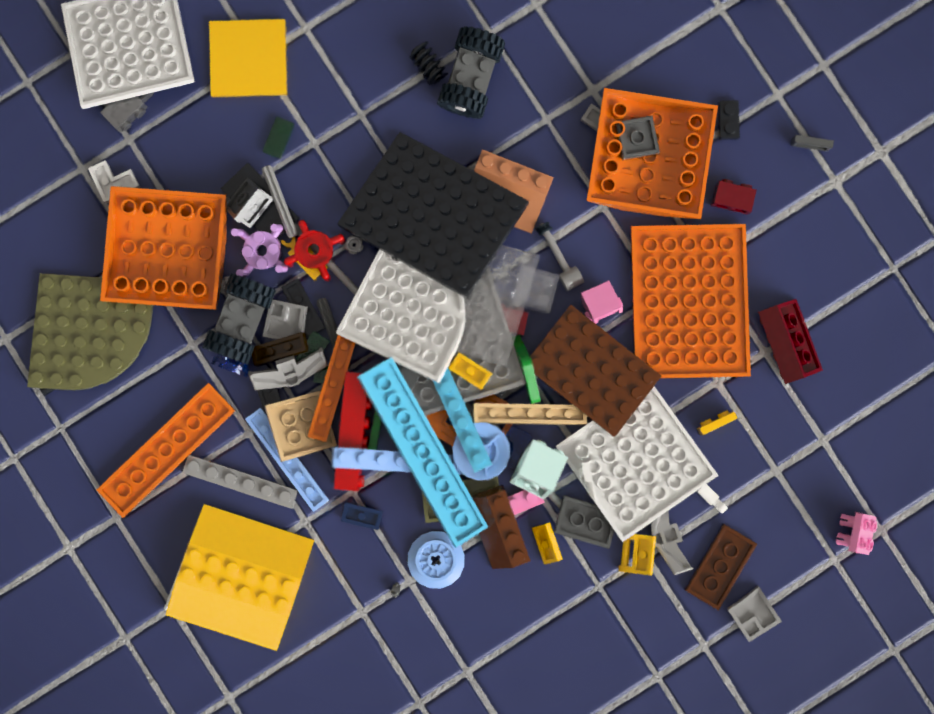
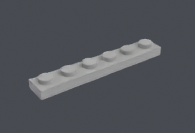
M188 455L182 472L293 509L298 493L296 489L193 455Z

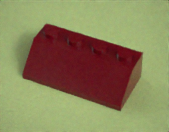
M797 299L758 312L760 322L766 332L767 341L771 345L773 357L777 361L780 376L785 384L803 379L823 370Z

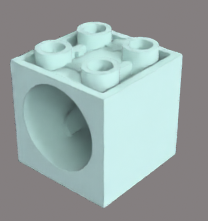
M533 440L524 449L509 483L544 500L554 491L568 457L561 450L547 447V444L543 441Z

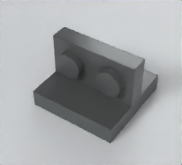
M247 177L227 202L226 210L234 220L239 223L242 222L251 228L273 201V198Z

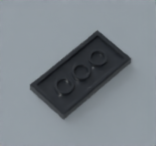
M250 163L244 165L220 188L231 198L248 177L258 187L271 195L267 182ZM274 200L254 223V226L259 231L271 233L270 227L272 224H281L283 226ZM287 205L295 224L300 218ZM284 226L282 232L277 237L278 239L286 233Z

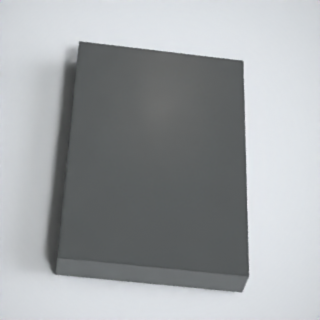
M563 495L553 532L610 549L614 530L597 505Z

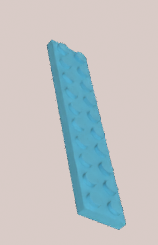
M393 358L385 360L358 376L360 384L453 546H460L486 529L488 525Z

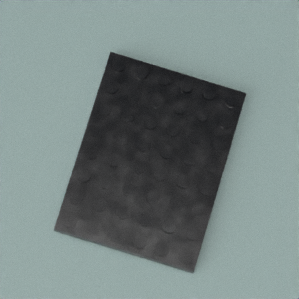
M399 132L337 224L342 229L467 299L529 205V201Z

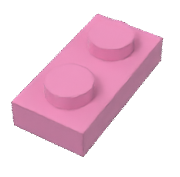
M525 490L508 496L514 515L545 503L543 499Z

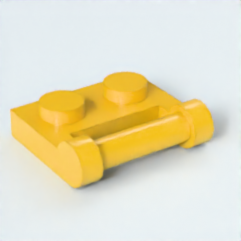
M634 534L625 540L622 545L621 565H619L618 571L652 575L656 536ZM631 540H634L632 566H629Z

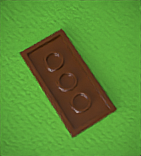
M723 524L684 590L719 611L756 548L757 543Z

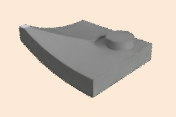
M273 299L267 312L263 337L280 339L300 332L305 333L308 307Z
M756 586L748 594L727 608L748 642L782 622L759 586Z

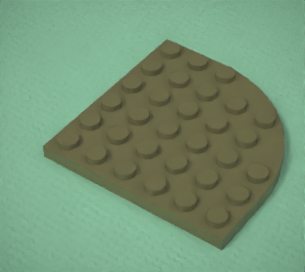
M40 273L27 387L55 390H85L115 379L132 365L146 343L151 327L153 305L100 301L102 278Z

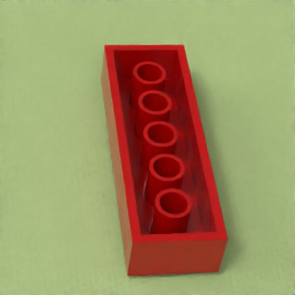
M345 372L338 448H368L369 437H366V429H370L371 418L368 417V410H372V403L357 378L363 373ZM336 468L334 489L359 491L360 487H364L365 475H362V469Z

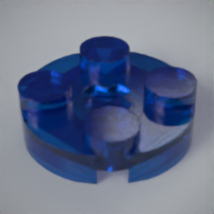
M220 354L217 357L213 356L211 364L215 365L216 362H219L218 367L240 374L242 371L244 372L243 376H248V371H250L247 369L248 365L236 361L235 364L230 363V358Z

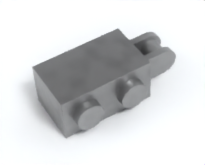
M154 92L144 94L141 98L136 96L111 102L100 113L121 133L128 130L136 118L139 119L146 113L148 107L144 103L153 96Z

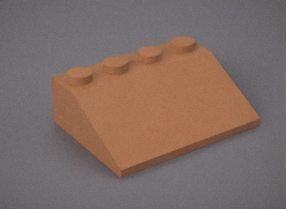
M482 149L474 172L529 201V205L514 227L532 234L554 177Z

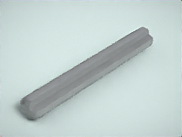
M265 166L262 168V172L286 234L289 238H293L298 235L272 166Z

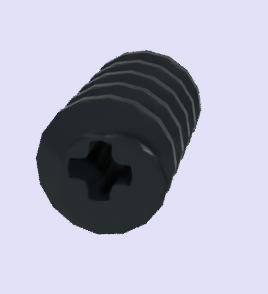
M425 41L412 50L410 59L412 61L415 60L414 65L419 67L418 71L423 73L424 79H428L427 84L434 85L447 76L448 73H442L446 67H438L441 60L434 61L437 54L430 55L433 49L432 47L426 49L428 41Z

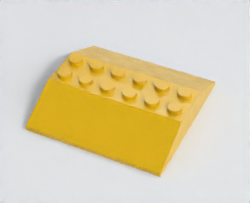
M204 504L179 570L166 615L277 651L314 540Z

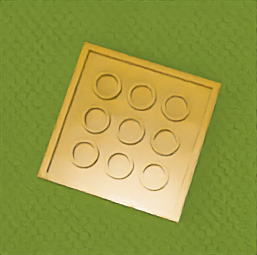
M285 19L209 21L211 97L287 95Z

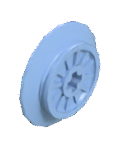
M486 422L474 423L493 465L474 472L458 436H456L453 444V459L457 468L466 477L474 480H489L498 476L506 468L510 458V444L505 434L497 426Z
M430 531L420 535L412 543L408 552V567L411 575L419 584L428 588L441 589L451 585L460 577L464 568L465 555L461 545L454 547L445 532ZM440 556L439 560L441 563L433 565L431 557Z

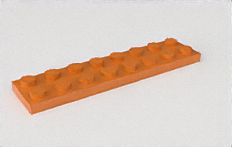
M208 383L97 489L98 493L124 518L236 410Z

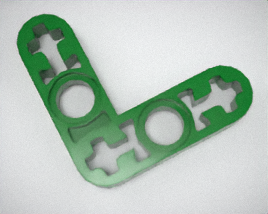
M520 335L513 336L511 338L526 382L525 387L531 404L541 402L530 355Z

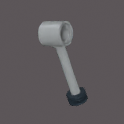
M541 223L536 228V231H538L539 236H544L563 270L558 276L568 292L583 284L584 279L576 266L570 268L550 233L553 229L550 227V223Z

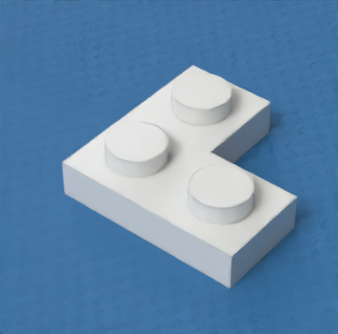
M107 161L88 168L105 204L109 202L111 186L140 188L131 169L114 177Z

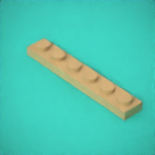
M472 404L473 423L587 424V416L573 405Z

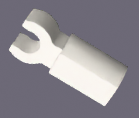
M707 484L696 491L709 505H713L720 513H724L728 507L718 499L719 496Z

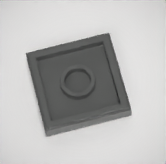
M653 116L621 121L625 125V131L617 139L622 144L620 152L622 160L660 153ZM616 124V133L620 134L622 132L621 125Z

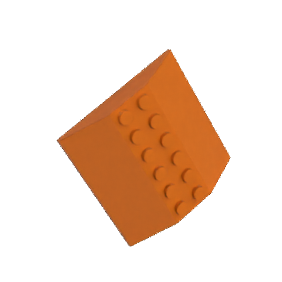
M604 88L587 201L636 213L701 219L718 105ZM653 116L660 153L622 160L620 154L622 144L617 139L625 131V125L621 121ZM616 124L621 125L622 132L620 134L616 133Z
M111 186L100 301L217 310L225 260L227 195Z

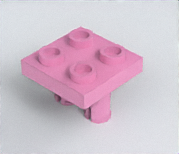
M856 513L855 516L842 514L840 518L848 521L840 520V525L853 528L852 535L839 532L837 537L844 539V541L836 539V544L848 546V551L869 555L874 545L872 540L873 532L877 529L876 517Z

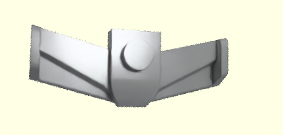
M320 347L319 350L299 362H296L294 355L275 361L277 369L248 371V375L254 390L293 387L324 369L328 364L323 349Z
M667 511L651 522V536H656L655 547L673 574L677 575L693 568L676 544L683 540L677 523L670 525L669 513Z

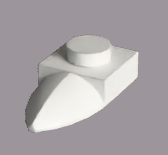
M589 462L581 463L582 468H578L580 480L584 479L589 495L596 501Z

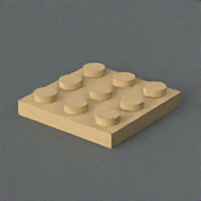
M321 390L264 406L280 462L337 446L332 427L326 442L308 437Z

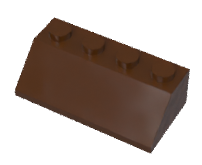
M500 485L472 495L473 501L488 525L479 534L492 569L514 568L530 562L504 486Z

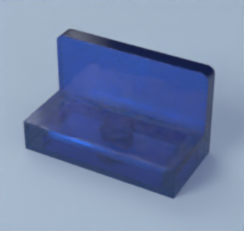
M512 424L506 434V438L510 444V458L507 466L513 469L531 440L532 435Z

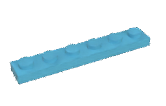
M447 367L440 383L433 381L473 471L478 472L493 464Z

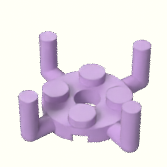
M272 224L270 227L271 233L257 231L249 235L243 229L231 230L233 236H240L245 241L242 255L248 263L244 269H238L236 275L245 277L250 274L253 268L263 270L276 266L275 270L278 273L287 272L288 266L280 260L282 251L280 241L277 238L283 230L281 224ZM261 245L267 248V253L264 256L258 253V248Z

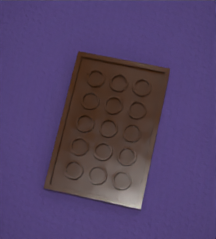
M569 305L530 355L535 376L613 437L618 434L661 378L660 374L572 305Z

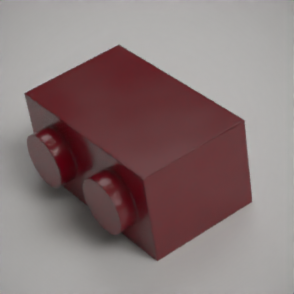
M722 179L715 186L711 206L748 215L752 212L757 189H752V186L748 184L736 185L731 180Z

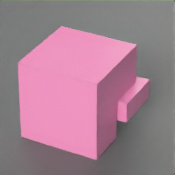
M610 281L581 293L582 305L586 311L584 315L595 324L598 323V320L623 311V303L620 297H617Z

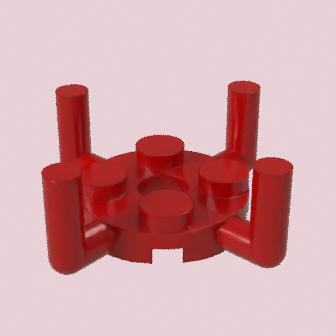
M300 220L298 225L302 234L295 244V254L285 258L284 264L291 268L295 262L299 261L300 264L308 269H318L322 278L329 282L331 276L325 265L333 257V245L337 243L344 244L346 240L342 234L329 238L320 231L309 230L307 223L304 220ZM311 245L319 246L317 254L311 255L308 250Z

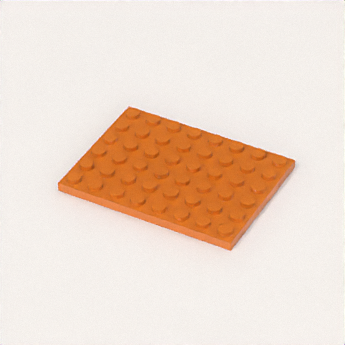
M746 224L631 226L634 355L660 374L661 378L750 377Z

